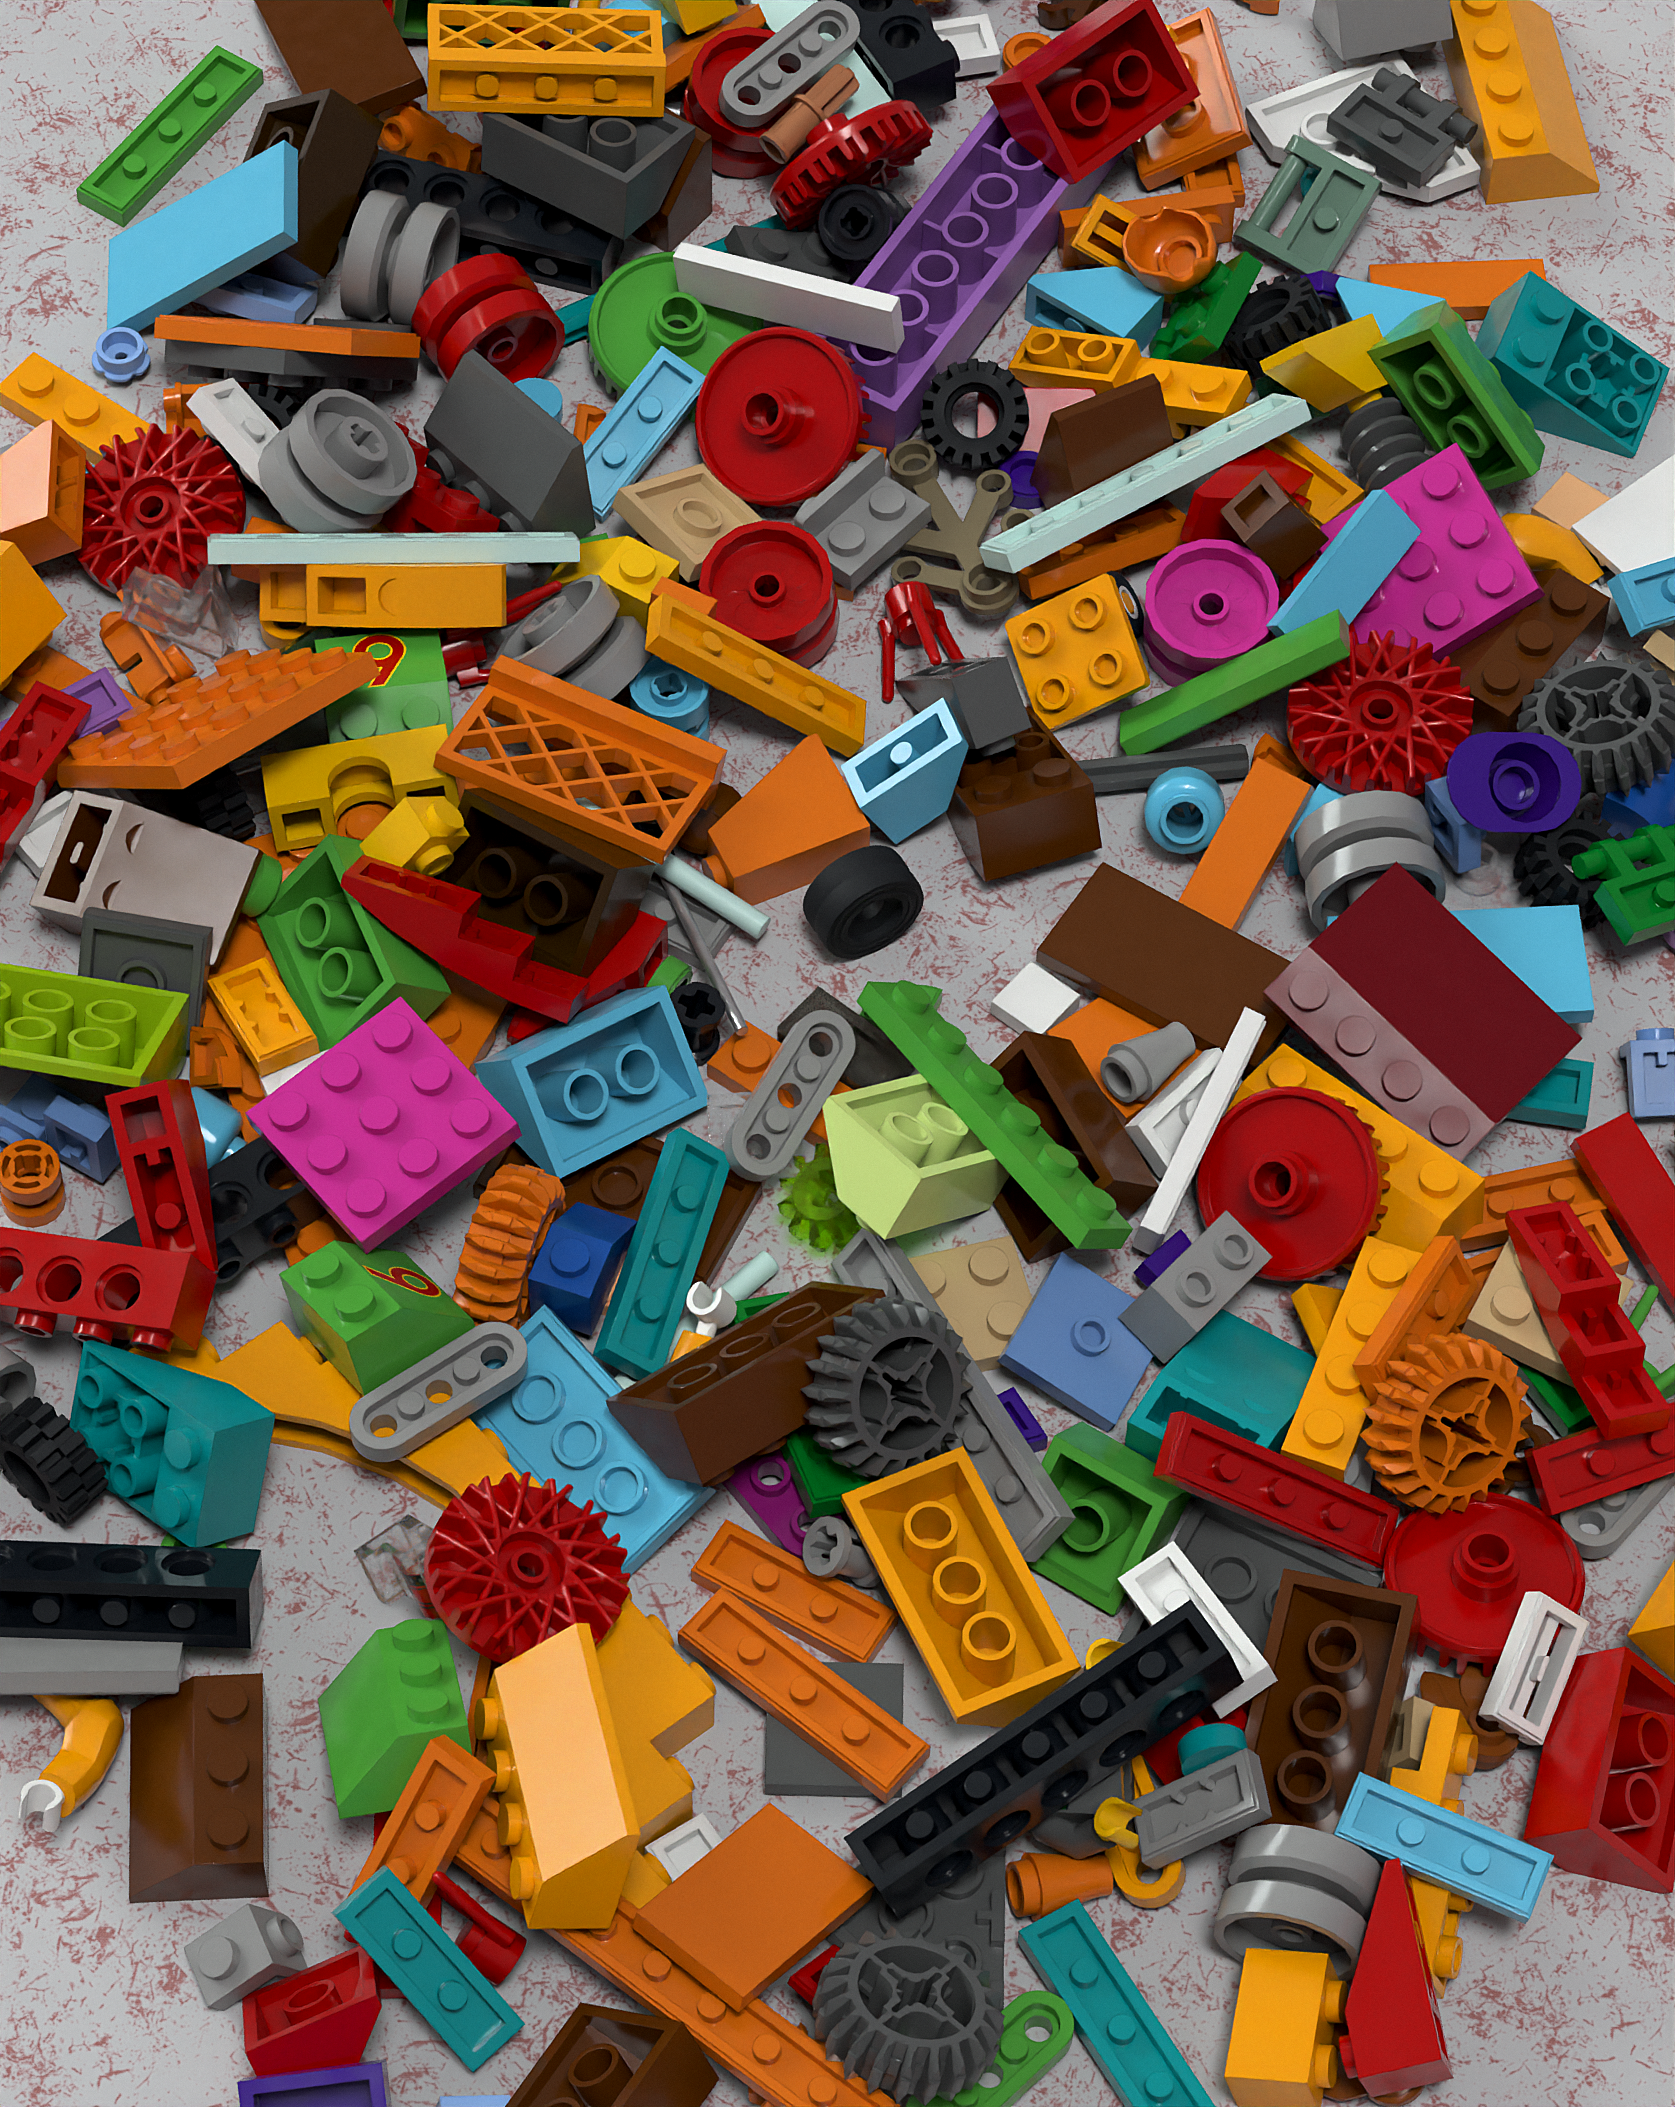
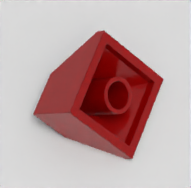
M360 1945L256 1990L242 1998L245 2054L256 2076L359 2063L382 2008L378 1966Z

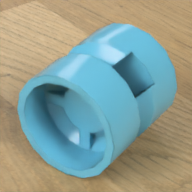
M656 655L650 656L648 662L629 683L630 709L708 742L710 737V715L708 711L710 706L709 683L673 664L662 661Z

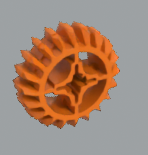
M512 1163L503 1165L488 1180L486 1191L480 1195L478 1207L475 1213L472 1214L468 1233L464 1236L465 1243L462 1254L458 1259L460 1261L458 1273L454 1279L456 1289L452 1297L453 1301L473 1319L475 1327L487 1322H502L519 1330L532 1317L530 1313L528 1276L551 1224L563 1215L566 1209L564 1201L566 1194L560 1178L546 1174L544 1169L527 1164L525 1166Z
M1450 1332L1447 1337L1428 1334L1424 1346L1421 1344L1406 1345L1404 1362L1400 1360L1387 1361L1391 1375L1386 1382L1372 1383L1379 1396L1376 1404L1362 1408L1368 1417L1373 1420L1372 1425L1360 1434L1366 1441V1444L1371 1446L1364 1460L1371 1465L1372 1469L1377 1471L1375 1480L1380 1482L1384 1489L1397 1495V1500L1411 1507L1418 1506L1424 1508L1431 1513L1443 1514L1447 1508L1451 1511L1465 1512L1471 1494L1475 1500L1486 1502L1489 1484L1506 1485L1502 1471L1507 1463H1521L1514 1450L1518 1441L1530 1438L1523 1427L1520 1426L1521 1421L1533 1412L1526 1402L1521 1400L1529 1386L1520 1377L1516 1376L1519 1367L1509 1357L1502 1355L1503 1353L1498 1351L1497 1347L1482 1339L1476 1340L1463 1333L1455 1334ZM1441 1418L1449 1421L1452 1427L1450 1428L1443 1424Z

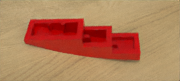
M37 680L0 731V874L57 779L58 765L70 755L68 746L78 739L92 710L91 704Z
M362 855L343 873L340 886L390 930L460 976L503 999L566 1024L585 1003L590 979L531 960L536 937L478 918L477 913L482 897L481 893L366 855Z
M1565 1200L1506 1211L1505 1223L1526 1282L1549 1336L1578 1394L1606 1441L1667 1429L1671 1407L1643 1367L1646 1344L1618 1304L1622 1282L1568 1202Z

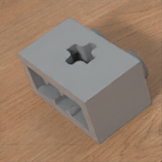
M1226 1210L1118 1318L1165 1364L1209 1322L1272 1256Z

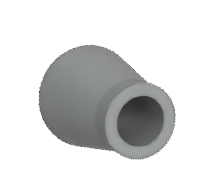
M1172 1022L1162 1029L1114 1044L1109 1048L1107 1057L1101 1062L1100 1071L1102 1079L1108 1090L1120 1101L1126 1103L1134 1100L1145 1101L1185 1059L1195 1053L1196 1045L1194 1038L1183 1024Z

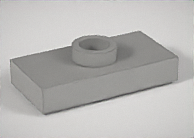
M1248 1748L1130 1801V1804L1143 1810L1141 1816L1133 1817L1136 1834L1139 1836L1138 1844L1142 1862L1154 1870L1272 1817L1260 1758Z

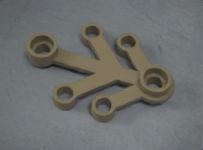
M919 439L907 440L898 444L889 455L892 478L895 482L931 504V521L938 531L922 528L891 557L899 554L904 549L954 559L962 571L927 566L919 557L906 556L897 560L891 568L893 585L896 586L907 581L922 582L930 590L960 596L963 606L970 612L978 615H996L1008 610L1019 597L1020 586L1018 577L1015 573L985 567L978 547L981 545L996 510L1007 507L1014 498L1009 474L1003 470L992 469L983 472L977 478L975 484L977 493L962 522L937 482L940 470L934 447L930 443ZM992 488H1002L996 492H988ZM1014 509L1007 512L1000 522L1002 533L1035 515L1027 509ZM907 575H918L912 579H903Z

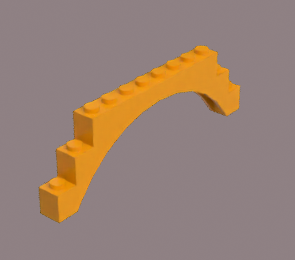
M281 1320L222 1360L212 1343L203 1334H201L197 1351L171 1347L169 1355L151 1354L135 1347L128 1351L233 1385L276 1415L270 1443L325 1453L385 1476L442 1511L446 1510L454 1496L459 1499L470 1484L473 1483L478 1486L485 1476H489L491 1486L498 1485L503 1476L509 1472L514 1475L517 1482L521 1478L519 1473L508 1462L507 1450L499 1437L489 1428H484L481 1431L468 1416L395 1461L376 1462L363 1457L352 1443L349 1425L351 1410L363 1395L329 1360L324 1362L319 1350L304 1335L297 1339ZM437 1393L432 1395L429 1400L434 1403H444L451 1397L444 1393ZM384 1427L376 1430L373 1434L376 1437L383 1438L392 1436L395 1431ZM531 1476L528 1486L542 1488L538 1481ZM629 1591L627 1598L620 1608L622 1612L607 1637L596 1648V1653L641 1832L621 1895L641 1909L672 1883L662 1863L649 1852L645 1854V1846L693 1819L692 1791L695 1789V1786L685 1767L672 1755L714 1726V1696L717 1692L707 1672L698 1663L692 1661L687 1664L673 1649L674 1641L666 1626L654 1614H649L645 1617L631 1601L632 1593Z

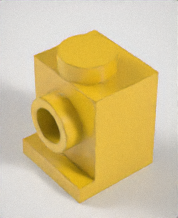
M445 796L404 797L359 846L366 856L433 878L452 864L454 861L453 853L470 835L464 827L461 813L453 804L447 801Z

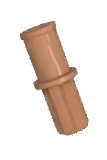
M836 64L804 95L796 94L791 98L792 107L767 132L765 131L759 137L760 145L764 151L776 162L786 164L791 156L806 142V135L819 123L833 116L858 91L860 84L854 72L848 67L845 68L840 64Z

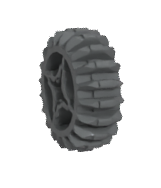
M1601 651L1597 659L1590 662H1583L1575 656L1573 667L1564 669L1553 665L1550 679H1535L1532 694L1523 696L1521 713L1518 714L1517 732H1533L1548 735L1567 747L1578 764L1582 780L1580 799L1588 793H1596L1603 802L1607 793L1620 791L1628 798L1631 786L1639 784L1651 788L1654 774H1669L1672 759H1675V685H1672L1666 670L1655 671L1648 659L1633 664L1626 652L1621 654L1616 660H1607ZM1639 716H1641V717H1643L1645 720H1644L1643 722H1640V721H1638V720H1636V719H1637ZM1561 730L1567 732L1564 737L1559 735Z
M882 1297L881 1299L876 1298L873 1304L868 1302L861 1304L853 1303L851 1316L833 1317L834 1336L816 1337L823 1352L820 1359L805 1362L815 1372L814 1383L800 1389L808 1398L814 1399V1404L803 1416L811 1424L818 1426L812 1439L818 1442L821 1447L828 1449L827 1457L831 1458L836 1464L850 1468L853 1473L870 1478L874 1475L884 1478L922 1463L924 1459L929 1460L941 1455V1440L959 1439L952 1424L955 1417L969 1414L960 1404L962 1393L974 1388V1386L966 1379L961 1378V1372L971 1363V1360L964 1353L957 1352L963 1337L957 1335L954 1330L947 1329L948 1319L943 1318L938 1312L930 1311L928 1308L923 1307L922 1303L907 1299L902 1302L898 1299Z
M892 1926L882 1938L866 1930L861 1939L856 1943L845 1941L842 1948L836 1953L835 1958H831L829 1964L825 1965L822 1970L812 2001V2006L814 2007L812 2016L816 2018L814 2038L826 2043V2060L844 2062V2080L860 2076L867 2081L869 2094L880 2087L892 2091L896 2104L907 2094H913L924 2106L936 2094L951 2102L956 2093L961 2091V2088L972 2090L975 2083L981 2079L982 2074L986 2073L988 2066H992L999 2050L998 2044L1004 2031L1003 2021L1005 2015L1000 2012L1002 1993L990 1988L989 1971L971 1969V1953L955 1955L948 1951L947 1938L936 1945L925 1941L920 1929L910 1938H903Z

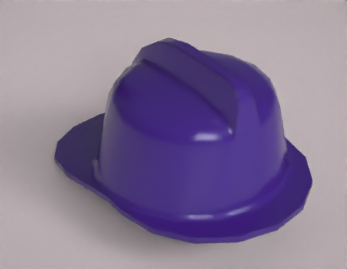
M1484 732L1469 736L1456 746L1448 762L1446 777L1450 801L1461 818L1476 829L1499 833H1538L1557 828L1569 819L1580 801L1582 785L1578 764L1567 747L1551 736L1533 732Z

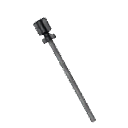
M632 823L635 829L658 839L663 834L659 824ZM659 876L713 987L719 991L721 999L725 1002V1011L737 1035L746 1034L748 1027L679 888Z

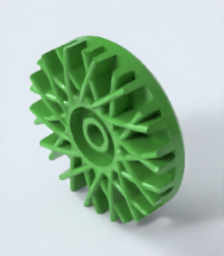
M676 251L652 253L621 266L606 279L597 292L590 310L586 343H589L590 346L589 361L594 363L595 377L601 374L605 377L607 393L610 394L618 391V402L661 346L706 376L717 358L730 345L745 335L764 329V319L702 304L694 296L679 292L673 255ZM696 405L687 415L692 423L695 422Z

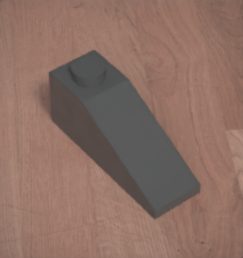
M1007 656L948 659L941 662L938 666L928 667L895 681L898 692L919 713L941 698H944L949 703L969 745L968 749H979L981 757L1001 752L1016 745L1013 734L1032 727Z

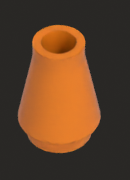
M1025 1852L1021 1860L1009 1862L1006 1867V1891L1013 1913L1017 1917L1030 1916L1034 1921L1045 1917L1076 1899H1079L1082 1904L1097 1897L1109 1896L1113 1891L1112 1869L1108 1858L1104 1854L1076 1860L1063 1854Z

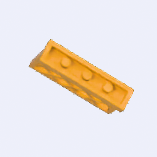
M428 3L427 111L664 117L666 54H663L661 10ZM445 25L465 26L467 28L456 32ZM522 27L525 30L515 34L506 28ZM565 29H581L584 32L574 36L565 31ZM622 31L645 32L633 38ZM487 38L496 43V45L487 49L477 44V42ZM546 40L555 46L544 50L535 44ZM603 41L614 48L603 52L594 46Z

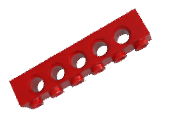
M0 1227V1322L14 1323L15 1329L42 1338H51L54 1330L72 1332V1336L82 1342L94 1340L110 1346L112 1338L131 1341L130 1344L133 1347L156 1355H169L171 1347L197 1351L218 1275L192 1254ZM23 1275L19 1285L10 1291L15 1280ZM81 1283L77 1294L68 1300L73 1288ZM140 1291L139 1297L136 1300V1302L131 1307L126 1309L127 1303L130 1300V1298L135 1293Z

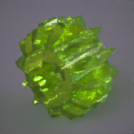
M816 1142L814 1160L809 1162L802 1156H793L794 1166L799 1170L797 1176L779 1178L780 1187L789 1193L790 1196L778 1203L777 1206L780 1214L786 1219H792L788 1226L789 1232L799 1241L809 1238V1245L818 1252L825 1253L834 1242L835 1246L842 1251L853 1238V1235L862 1227L856 1220V1214L839 1199L834 1202L828 1198L831 1193L838 1197L830 1149L825 1143L820 1144Z

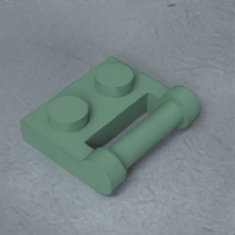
M1293 135L1284 149V152L1288 154L1249 220L1242 219L1233 236L1249 248L1271 257L1301 275L1321 270L1332 273L1383 188L1380 180L1310 141ZM1310 167L1318 170V176L1282 236L1278 238L1269 233L1268 231L1306 168Z

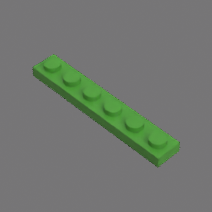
M900 980L897 983L868 981L856 1002L1077 1249H1121L1133 1228L1116 1210L1114 1199L1108 1193L1092 1184L1077 1167L1078 1160L1070 1151L1055 1143L1040 1126L1041 1120L1032 1109L1018 1102L1003 1085L1004 1079L1002 1075L992 1066L982 1062L966 1044L967 1038L965 1034L956 1026L946 1022L930 1004L931 998L928 993L920 986L906 980Z

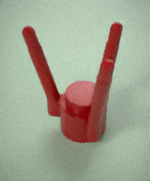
M555 580L507 601L506 626L523 620L534 608L543 602V599L561 591L562 583ZM503 627L438 629L447 677L457 675L460 688L477 683H488L491 669L477 668V663L488 660L482 635Z
M907 581L897 584L884 597L883 602L887 617L878 622V628L882 639V699L886 703H890L894 698L895 640L900 639L904 644L910 646L923 644L930 663L933 666H938L941 664L942 658L934 637L936 634L949 659L965 658L947 627L943 611L935 609L929 587L918 581Z
M442 1871L434 1872L432 1874V1881L438 1886L435 1892L468 1920L454 1943L486 1980L494 1985H499L518 1962L526 1946L527 1939L488 1913ZM345 1930L344 1938L348 1942L358 1944L350 1933Z

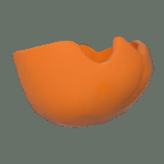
M1168 205L1162 206L1160 212L1152 218L1142 219L1139 216H1135L1129 222L1121 240L1124 259L1131 272L1146 288L1166 295L1186 291L1206 279L1216 264L1219 252L1213 228L1196 211L1174 209Z

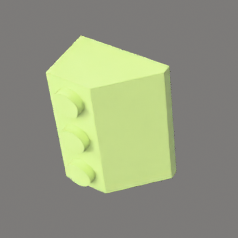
M921 1074L828 1096L822 1106L838 1199L856 1214V1220L861 1227L876 1236L882 1237L884 1240L989 1210L1011 1175Z

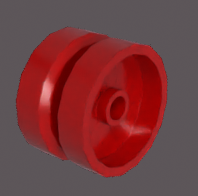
M745 26L722 31L706 42L693 62L688 85L682 97L680 116L712 136V169L726 176L751 179L773 174L786 165L776 162L764 151L760 145L759 137L765 131L767 132L792 107L791 103L765 124L757 127H743L726 118L720 109L718 100L726 74L776 34L771 30ZM779 66L786 73L796 72L790 66ZM749 98L739 99L741 102L745 104L756 105L755 102ZM794 154L791 156V158L789 159V161H788L787 163H789V162L791 161V159L793 158Z
M501 253L477 255L454 265L437 278L418 300L411 318L412 333H416L417 337H421V348L438 367V372L447 384L463 355L472 349L512 383L525 378H542L558 359L565 342V328L561 319L542 294L538 293L537 286L515 257Z
M762 520L738 526L716 541L702 563L698 585L700 593L717 600L715 620L806 669L822 659L837 636L840 610L828 554L814 536L791 523Z

